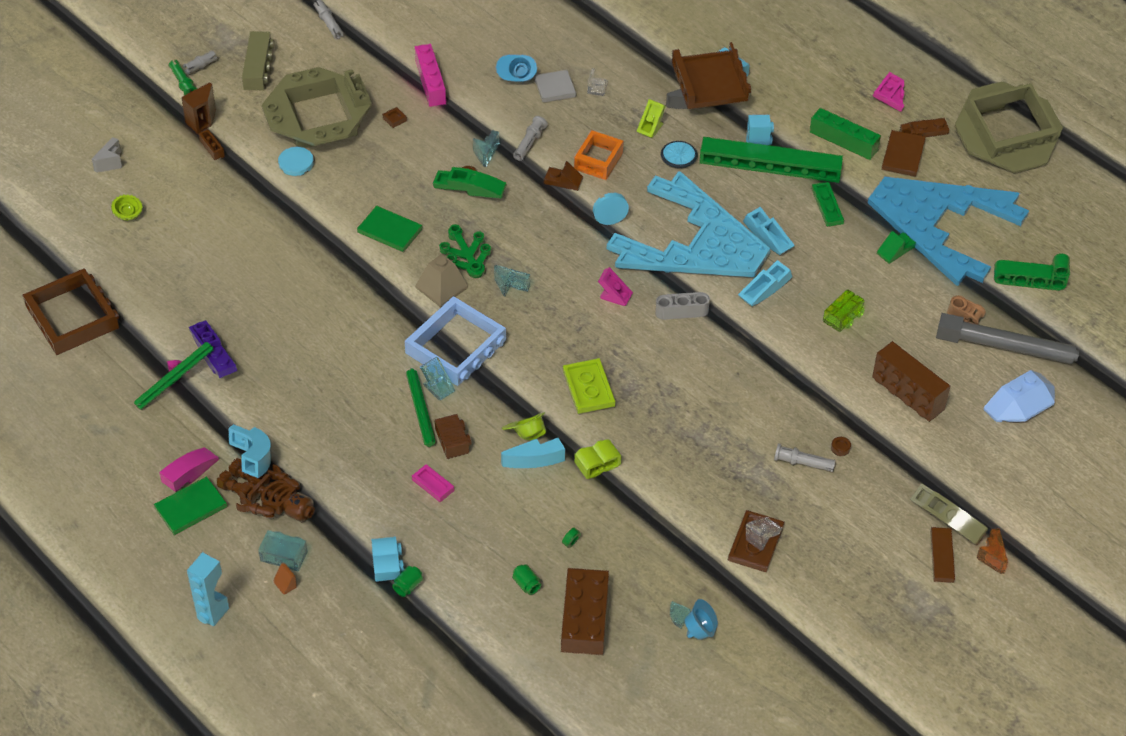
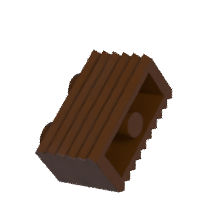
M458 414L434 419L435 431L446 459L468 454L469 446L472 443L469 434H465L466 428L463 419H459Z

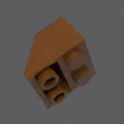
M209 82L181 97L185 122L197 134L212 126L216 112L213 85Z

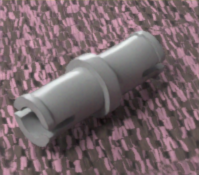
M211 50L202 56H196L194 60L183 64V68H186L184 71L190 74L199 68H205L207 64L217 60V57H213L216 55L215 52Z

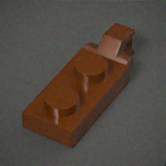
M945 118L914 121L900 125V132L925 137L948 135L950 130Z

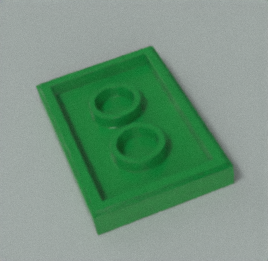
M376 205L357 227V233L404 252L422 231L423 227L422 224Z
M207 476L153 504L155 510L173 535L227 508V503Z

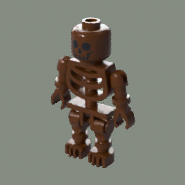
M236 458L229 465V471H222L219 478H217L218 488L225 491H235L238 494L240 504L236 503V509L240 512L251 511L254 515L262 514L263 517L273 518L275 514L280 515L285 510L287 516L299 522L311 518L314 514L313 500L306 495L296 492L299 489V482L289 478V475L285 472L283 473L275 464H273L274 472L268 469L265 476L262 475L257 478L242 472V460ZM233 477H241L247 479L248 482L238 483ZM261 494V503H262V506H260V503H257V502H255V503L253 504V502H254V501L259 497V495Z

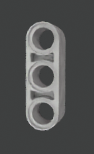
M704 292L660 295L656 299L655 314L659 319L663 320L704 317L709 313L710 297Z

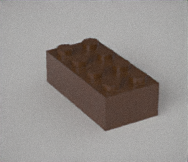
M893 341L877 352L872 378L877 383L883 385L891 394L897 396L905 405L911 407L919 416L924 417L929 422L945 410L951 385Z
M567 569L561 652L603 655L609 571Z

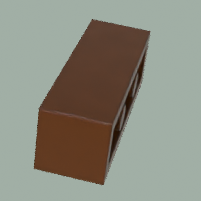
M209 129L199 133L200 142L214 160L225 157L224 149Z

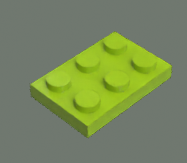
M600 358L563 365V373L577 414L615 406V399Z

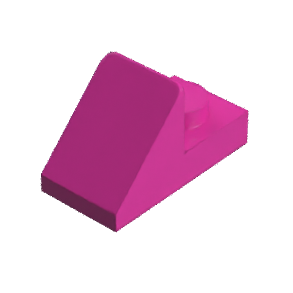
M610 267L604 269L598 280V283L604 288L600 298L626 306L633 292Z

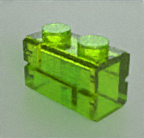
M847 289L824 310L823 322L830 327L832 326L838 332H841L845 327L849 328L854 319L861 317L864 313V299Z

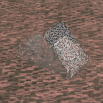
M767 517L751 521L746 525V540L762 551L769 538L779 535L782 528Z

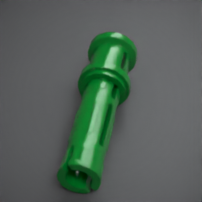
M172 60L169 63V67L177 78L179 88L184 92V96L198 89L194 86L193 80L187 77L179 61L174 60L173 62Z

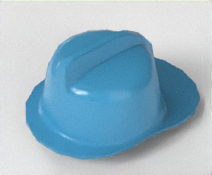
M504 55L497 61L496 71L499 77L504 80L523 82L534 77L537 71V64L532 57L527 55Z
M698 599L692 611L684 620L688 629V638L695 637L701 640L708 636L714 637L718 620L715 611L705 600Z

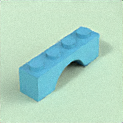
M202 552L188 568L187 574L197 618L204 624L208 623L215 626L228 611L229 605L227 597L215 591L216 584L222 575L220 561Z

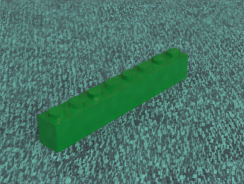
M703 136L699 164L839 183L843 156Z

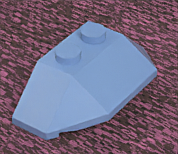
M1030 370L1002 386L984 406L983 410L995 422H1025L1054 405L1055 386L1041 373Z

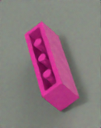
M432 45L414 46L415 62L429 107L446 104L445 86Z

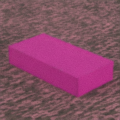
M427 464L412 475V481L439 502H442L454 492V486Z

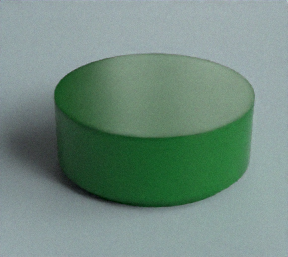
M573 527L564 536L562 544L567 548L572 547L580 538L581 532Z

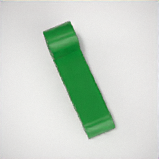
M1063 253L1055 255L1051 265L999 260L994 264V281L1001 285L1060 291L1066 288L1070 276V257Z

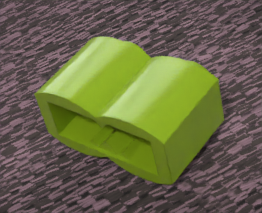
M610 439L600 440L594 446L579 449L575 453V464L585 478L590 479L621 465V454Z

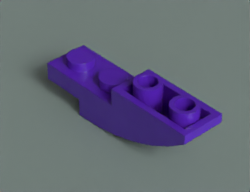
M206 320L189 327L198 348L205 342H208L214 350L204 359L214 374L221 378L237 371L235 363L222 347L219 337Z

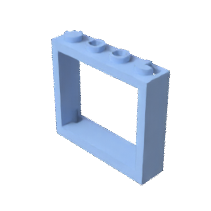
M453 296L404 341L405 353L459 386L465 379L469 378L472 372L479 369L482 363L494 354V351L503 346V343L506 341V328ZM458 314L491 334V336L456 368L422 346Z

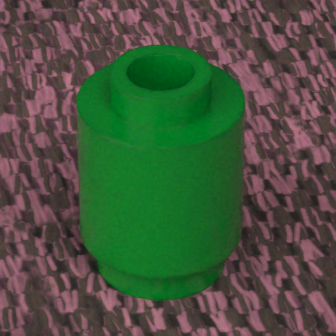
M519 565L513 570L512 579L524 593L533 595L540 590L542 586L540 578L529 565Z
M407 566L394 580L393 589L400 596L409 595L423 581L422 572L415 566Z

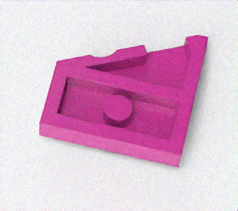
M889 72L874 91L873 97L902 112L904 108V80Z

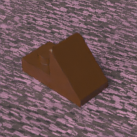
M566 161L563 170L553 167L548 168L544 184L579 191L583 176Z

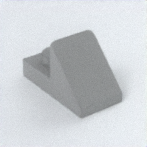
M112 137L92 158L95 172L120 169L122 167L119 156L121 153L119 139Z

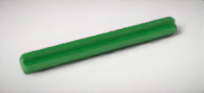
M205 342L134 401L136 407L140 410L145 408L214 350L208 342Z
M410 368V370L406 371V377L424 445L431 447L436 442L417 371Z

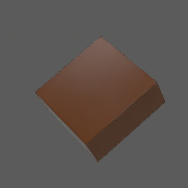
M395 107L383 113V120L392 128H395L405 123L407 116L399 108Z

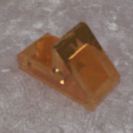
M1000 528L991 529L990 536L986 539L987 546L979 547L977 559L998 573L1005 574L1008 560Z

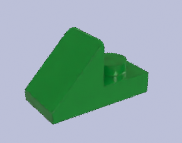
M892 231L876 254L890 264L915 248L916 242L904 232L897 235Z

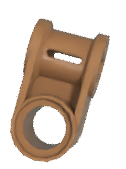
M956 295L951 298L947 314L964 317V322L971 323L972 320V323L979 324L980 318L984 317L986 311L981 305L963 296Z

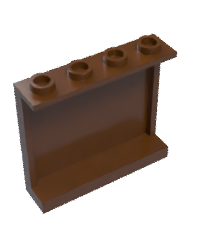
M732 42L729 44L728 51L681 56L679 49L672 50V65L687 109L748 101L749 94H751V85L747 83L746 72L742 70V61L738 59V50L734 48Z

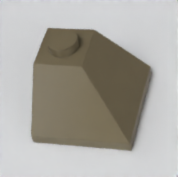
M441 254L428 263L415 288L441 308L453 296L456 297L465 291L468 285L455 263Z

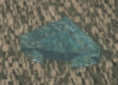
M672 601L670 605V618L677 627L682 629L685 624L684 620L691 612V609Z

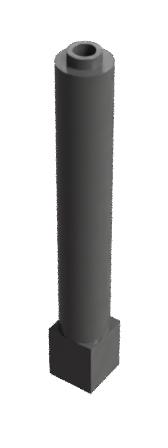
M941 313L936 339L954 343L963 340L1067 364H1072L1073 361L1077 362L1079 350H1076L1074 345L964 322V317Z

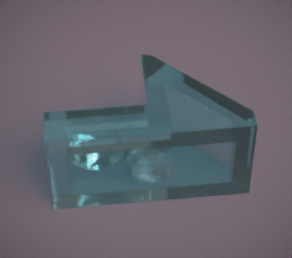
M492 130L490 135L486 136L485 141L473 139V151L483 167L488 166L499 145L498 131Z
M498 265L494 266V280L503 296H506L510 287L528 292L530 288V274Z
M438 357L420 366L427 380L423 385L438 400H442L455 391Z

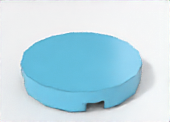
M302 147L285 149L278 157L279 168L287 175L301 176L307 170L309 172L314 165L313 155L309 150Z
M607 193L604 195L605 197L598 198L593 205V213L599 223L612 225L626 217L629 205L622 194Z

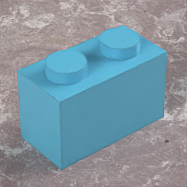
M749 115L746 142L772 145V135L770 133L774 132V123L770 122V115Z

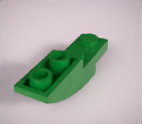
M452 167L451 171L438 170L432 183L434 188L461 190L467 191L469 196L501 199L507 186L506 182L488 174L459 167Z

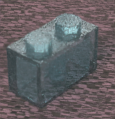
M267 530L258 549L260 561L280 566L284 562L294 571H299L308 552L306 540Z

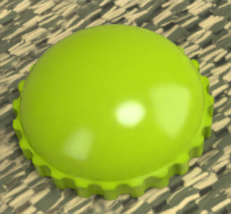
M129 194L119 195V197L113 200L111 211L121 220H132L137 218L142 212V203L136 196Z

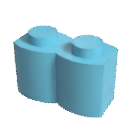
M396 537L371 539L375 581L395 580L404 571L403 560L398 558V555H402L401 543H397Z

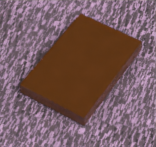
M891 130L881 170L916 177L926 137Z
M746 510L728 555V561L767 573L785 521Z

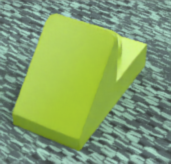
M649 99L636 132L653 138L663 125L661 118L666 105Z

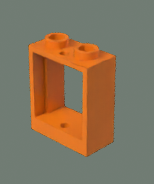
M591 130L574 157V168L577 171L607 180L623 154L624 141ZM592 145L612 151L606 162L586 156Z

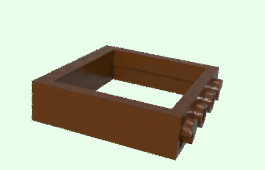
M85 268L22 295L25 307L56 356L119 328L117 321L119 315L117 311L111 309L112 306L109 299L103 297L104 294L101 287L95 285L96 281L93 275L88 274ZM86 284L106 316L61 336H57L38 305Z

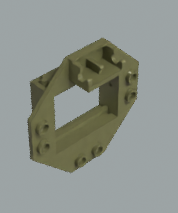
M316 67L285 75L261 105L270 130L293 138L296 147L302 148L357 136V128L360 127V121L372 107L371 99L360 78V74L350 77L354 74L353 69L344 71V75L321 67ZM336 93L347 120L302 130L292 103Z
M1003 81L972 89L954 125L969 154L1013 173L1046 165L1063 129L1049 101L1038 96L1032 83L1021 84L1015 87ZM1025 99L1041 130L995 142L981 114L1002 109L1006 103Z

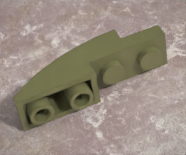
M922 483L910 498L912 502L975 545L979 543L988 530L986 526Z

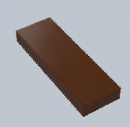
M931 527L933 582L954 583L952 528Z

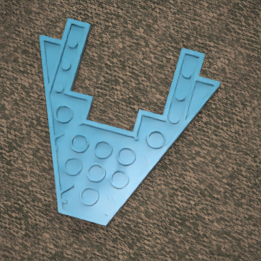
M680 171L677 172L672 181L655 175L647 186V192L693 209L688 216L687 222L701 228L689 246L672 240L663 252L617 233H614L607 243V250L620 255L615 262L616 268L655 270L667 273L684 272L755 277L770 253V248Z

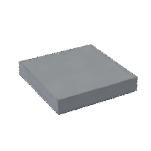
M567 70L534 75L542 102L576 97V92Z

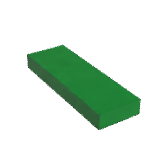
M830 183L812 184L811 189L826 227L844 224L843 215Z

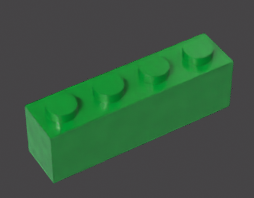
M819 108L811 117L809 132L868 160H871L879 150L880 134L823 108Z

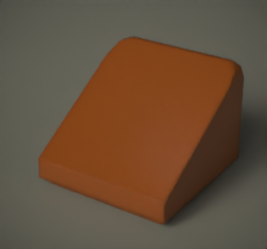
M283 562L273 581L281 593L285 595L297 588L294 573Z

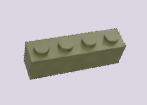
M250 31L242 74L244 90L264 91L265 84H268L269 60H272L271 49H274V39H271L270 32Z

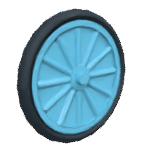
M685 141L669 142L661 150V158L664 163L674 168L689 167L694 164L698 156L695 147Z

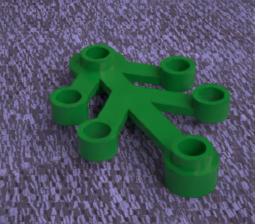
M457 224L451 225L448 229V237L450 240L456 241L461 250L450 247L448 242H442L439 245L440 252L442 254H450L447 258L454 260L452 262L455 263L456 267L467 270L470 277L480 278L485 272L483 263L487 256L491 254V246L489 244H482L480 246L481 254L477 260L473 256L479 245L484 242V233L481 231L475 232L473 234V242L468 248L463 239L462 228ZM457 257L466 259L467 262L459 261Z

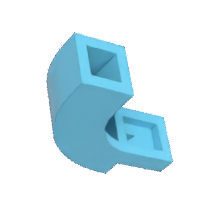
M234 424L229 427V444L246 451L242 454V472L259 478L268 470L271 464V443L269 437L256 427L251 430Z

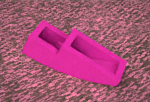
M205 447L191 451L179 457L159 472L161 482L176 492L186 482L192 484L215 464L219 457Z

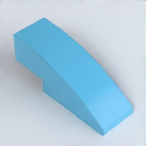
M761 207L748 213L744 218L743 222L749 230L777 254L781 255L795 246L774 218L770 219Z
M777 260L767 271L763 269L738 296L750 306H754L784 286L792 278L791 270Z
M559 438L542 444L539 443L538 439L501 452V465L508 468H537L565 461V448Z

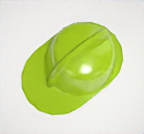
M545 412L531 418L509 423L501 429L513 428L522 439L534 440L546 433L542 415Z

